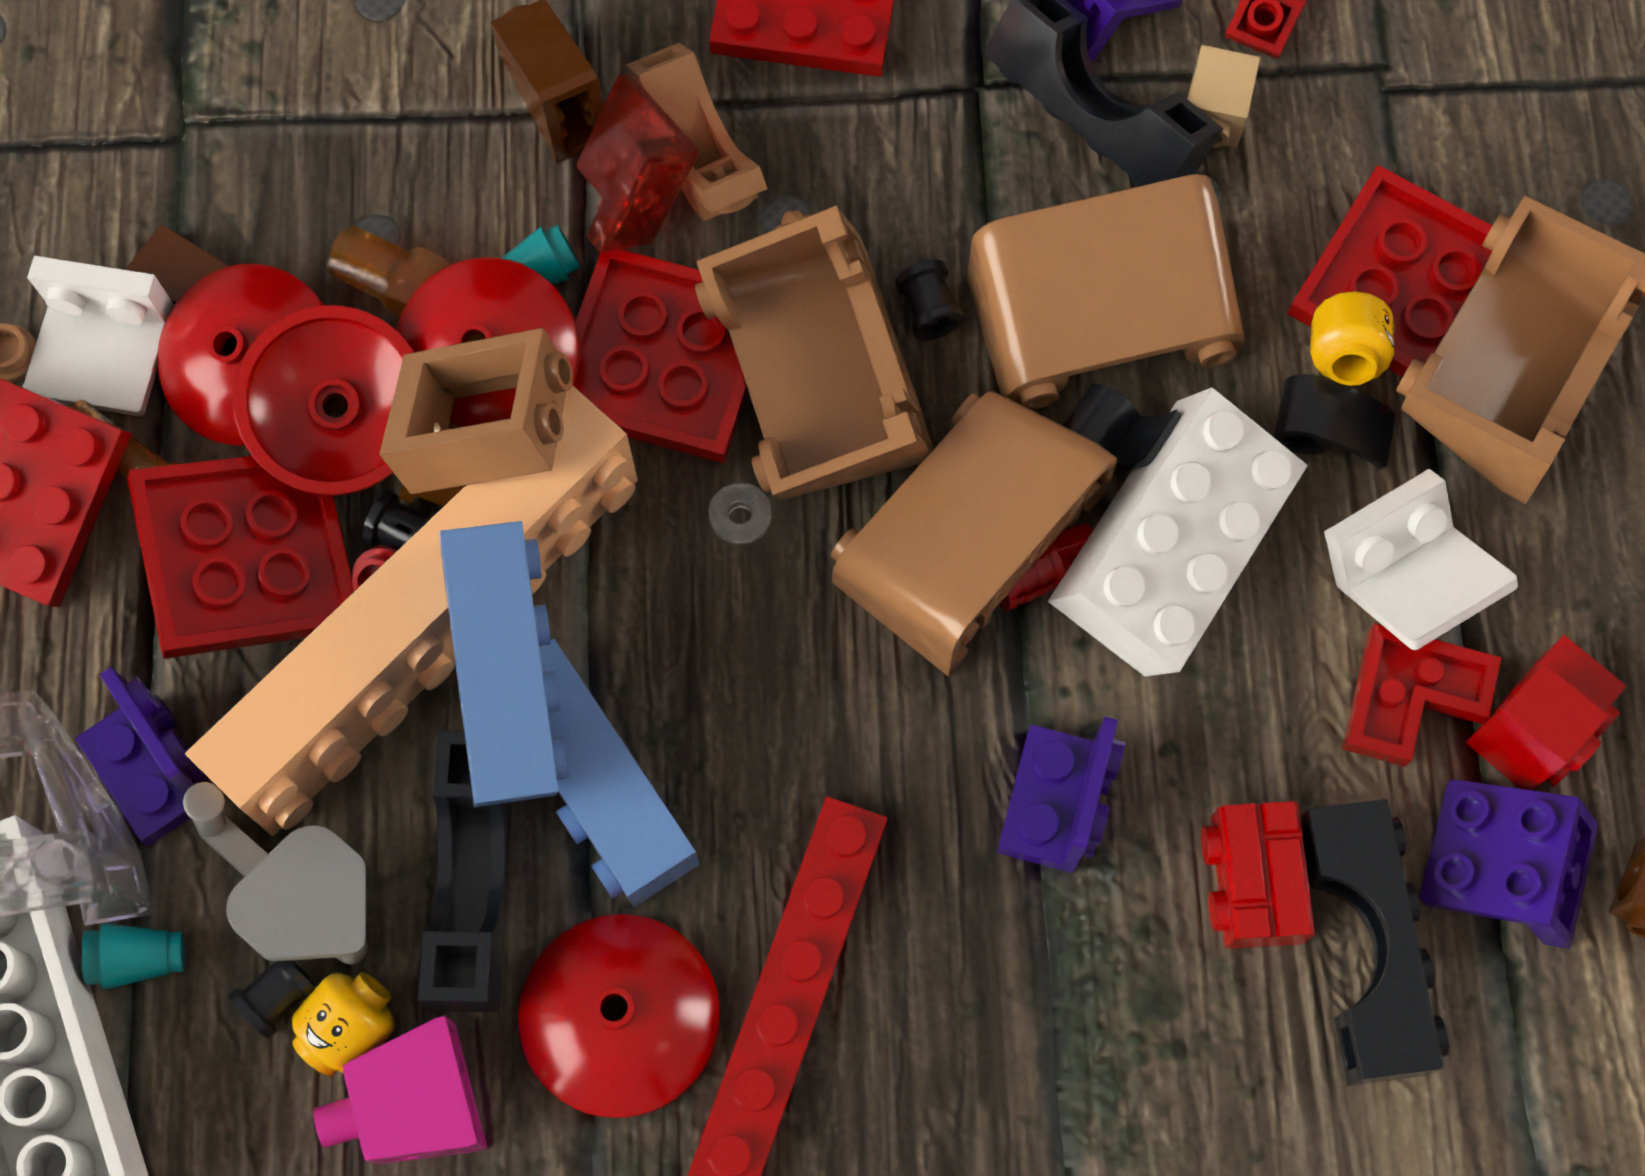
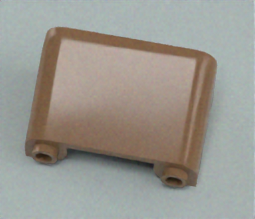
M1206 175L1182 176L1001 218L981 227L972 238L967 284L1001 396L1030 410L1041 409L1056 402L1059 398L1058 393L1065 388L1069 376L1182 349L1186 360L1200 363L1203 368H1213L1233 360L1240 354L1245 342L1218 199L1211 179Z
M1524 195L1512 217L1501 212L1491 227L1482 246L1491 250L1492 253L1436 351L1431 353L1425 363L1417 358L1412 360L1396 392L1406 396L1401 407L1404 412L1499 491L1526 505L1551 466L1571 429L1572 423L1645 297V253Z
M837 205L696 261L703 282L695 285L699 303L709 320L718 317L722 325L729 330L764 440L759 441L760 455L752 457V465L758 483L765 493L771 491L772 495L779 500L788 499L915 466L922 463L934 450L933 442L869 255L860 235Z
M993 391L987 392L981 398L975 393L971 394L954 414L952 423L955 426L864 528L861 531L855 527L848 530L831 552V557L836 561L832 571V583L948 677L968 655L969 649L964 645L974 637L979 628L983 630L989 624L995 608L1066 527L1072 528L1079 520L1080 513L1087 517L1106 496L1117 464V458L1098 443Z

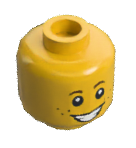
M1358 291L1343 292L1325 299L1316 308L1311 322L1310 353L1314 367L1323 376L1348 386L1361 385L1379 377L1389 368L1394 355L1395 324L1391 309L1383 300L1376 296Z
M360 972L356 978L341 973L330 974L322 980L292 1017V1027L296 1035L292 1041L294 1049L307 1064L326 1076H333L337 1071L343 1073V1066L347 1062L383 1045L393 1033L395 1022L387 1006V1003L392 998L391 994L378 980L364 972Z

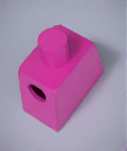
M445 1015L435 1018L347 1062L343 1066V1073L349 1097L313 1109L315 1128L323 1148L359 1138L365 1161L376 1165L457 1155L488 1149L456 1023Z

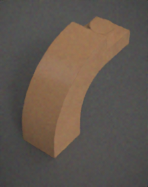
M678 42L625 65L641 108L663 157L683 194L703 221L720 214L741 210L751 204L753 200L759 198L757 193L768 189L760 166L740 152L728 135L714 107L692 50Z

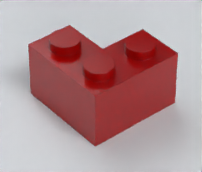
M1563 635L1537 660L1491 712L1490 717L1476 729L1465 743L1519 789L1533 790L1544 781L1555 787L1571 770L1576 772L1599 748L1602 742L1598 737L1620 714V711L1611 704L1627 686L1567 636Z

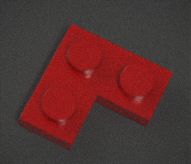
M1374 623L1368 631L1342 750L1406 767L1413 759L1423 708L1483 724L1490 717L1502 657L1436 639L1420 649L1412 650L1383 625Z

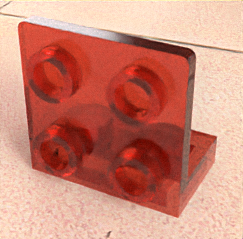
M622 74L617 77L577 162L578 170L603 198L598 205V212L586 235L587 239L599 253L653 244L700 153L697 146L632 74Z

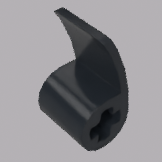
M1307 374L1293 375L1286 378L1283 383L1274 438L1291 452L1298 454H1321L1335 445L1356 454L1382 470L1388 464L1395 412L1369 395L1330 379Z
M1092 384L1088 387L1063 426L1098 443L1117 458L1115 470H1131L1145 467L1152 462L1181 415L1176 409L1158 416H1141L1132 403L1119 392L1104 385Z

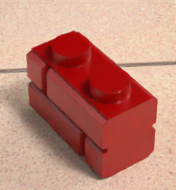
M1268 802L1257 805L1255 803L1233 804L1218 807L1210 817L1211 825L1202 826L1201 848L1204 863L1206 866H1216L1218 891H1210L1208 897L1209 919L1213 932L1223 931L1224 945L1228 949L1289 946L1306 943L1315 936L1298 802Z

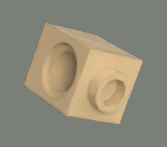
M1201 45L1187 99L1223 128L1212 147L1227 146L1237 149L1248 118L1260 57Z

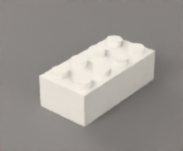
M1214 388L1206 389L1176 401L1170 412L1177 409L1181 417L1149 465L1131 471L1048 600L1050 604L1145 677L1181 671L1308 466Z

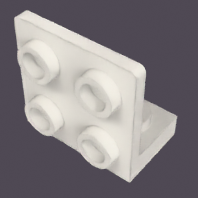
M34 256L27 278L45 300L48 307L23 387L65 405L142 416L146 411L158 369L157 354L161 331L174 306L156 276L142 272Z
M1430 469L1324 531L1336 586L1412 650L1420 649L1518 588L1516 574L1453 527L1446 482Z

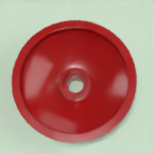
M492 257L472 258L451 264L439 270L414 292L405 305L396 327V331L407 341L414 353L466 343L471 336L478 333L484 334L487 339L544 328L557 350L563 352L569 359L573 373V384L577 375L580 356L579 335L568 304L558 290L542 275L521 263ZM517 387L455 398L449 422L466 427L511 419Z
M250 263L237 264L216 270L204 276L187 289L177 300L164 323L157 354L158 374L163 393L179 419L190 429L207 439L223 445L246 447L236 425L233 407L234 384L240 363L251 344L271 324L292 312L314 306H323L324 303L307 284L282 269ZM231 337H236L237 347L235 351L225 356L223 352L225 342Z
M337 305L314 306L292 312L280 318L266 328L251 344L240 363L236 375L233 392L234 416L238 431L246 448L259 465L274 478L306 493L324 496L348 495L367 490L382 483L394 474L379 455L403 356L404 354L414 353V351L399 332L388 323L356 308ZM334 397H342L348 403L347 411L338 418L328 416L325 410L327 402Z
M613 914L600 916L577 924L562 933L544 949L535 961L524 983L520 997L518 1012L519 1034L523 1051L534 1074L563 1103L578 1111L597 1117L612 1119L637 1117L652 1113L672 1103L683 1095L702 1074L712 1056L719 1033V997L714 978L704 958L694 945L675 929L654 919L639 915ZM619 997L626 1000L628 1008L622 1019L609 1021L604 1018L603 1007L609 999Z

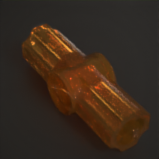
M352 225L348 230H342L331 246V255L327 268L331 276L381 299L385 307L400 318L405 305L420 285L439 270L451 265V263L431 250L423 247H413L409 252ZM478 333L471 336L468 342L486 338L484 334Z

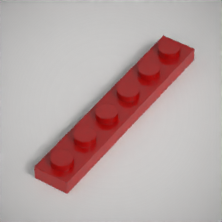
M828 796L825 797L687 1176H762L882 840L888 817Z

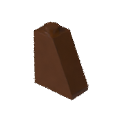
M539 0L530 5L516 6L508 10L502 17L490 21L499 55L555 162L558 164L609 141L610 137L598 77L547 1Z

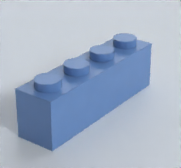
M522 521L441 530L440 550L474 807L555 796L559 792L557 780L568 779L569 770L564 738L551 739L548 713L560 711L555 671L542 672L539 646L550 645L551 640L546 605L533 606L530 580L542 577L537 539H524Z
M552 639L550 645L539 647L542 672L555 671L560 711L548 713L551 739L564 738L569 770L568 779L557 780L558 793L566 805L557 810L556 813L577 845L588 838L601 857L591 867L610 897L613 899L624 893L632 907L635 908L700 865L696 851L556 640Z

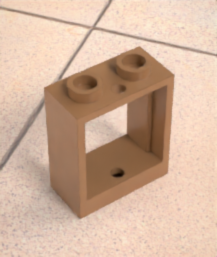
M544 328L404 354L379 455L410 494L552 471L557 442L561 441L564 432L562 414L566 392L571 389L573 384V373L569 359L563 352L557 350ZM517 387L511 419L448 430L455 398Z

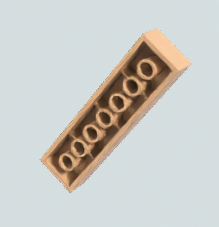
M573 385L566 392L562 414L564 432L561 441L557 442L552 471L466 485L185 753L244 813L270 835L274 836L281 828L287 830L298 824L313 806L311 799L329 781L336 783L345 778L361 759L359 752L377 734L385 736L392 732L408 713L406 706L424 689L432 690L438 687L454 669L455 662L453 660L455 657L440 550L441 530L522 521L524 539L536 538L540 554L542 577L530 580L533 594L546 578L545 571L562 554L568 557L579 550L590 536V527L606 511L614 513L630 499L635 491V483L638 479L627 433Z

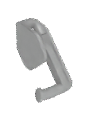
M208 782L196 783L191 786L183 799L185 812L192 819L200 837L244 876L233 888L227 900L226 913L233 930L267 960L285 961L335 957L341 962L350 965L361 962L368 950L366 940V866L362 857L334 832L321 826H305L294 830L268 854L223 814L225 798L219 787Z

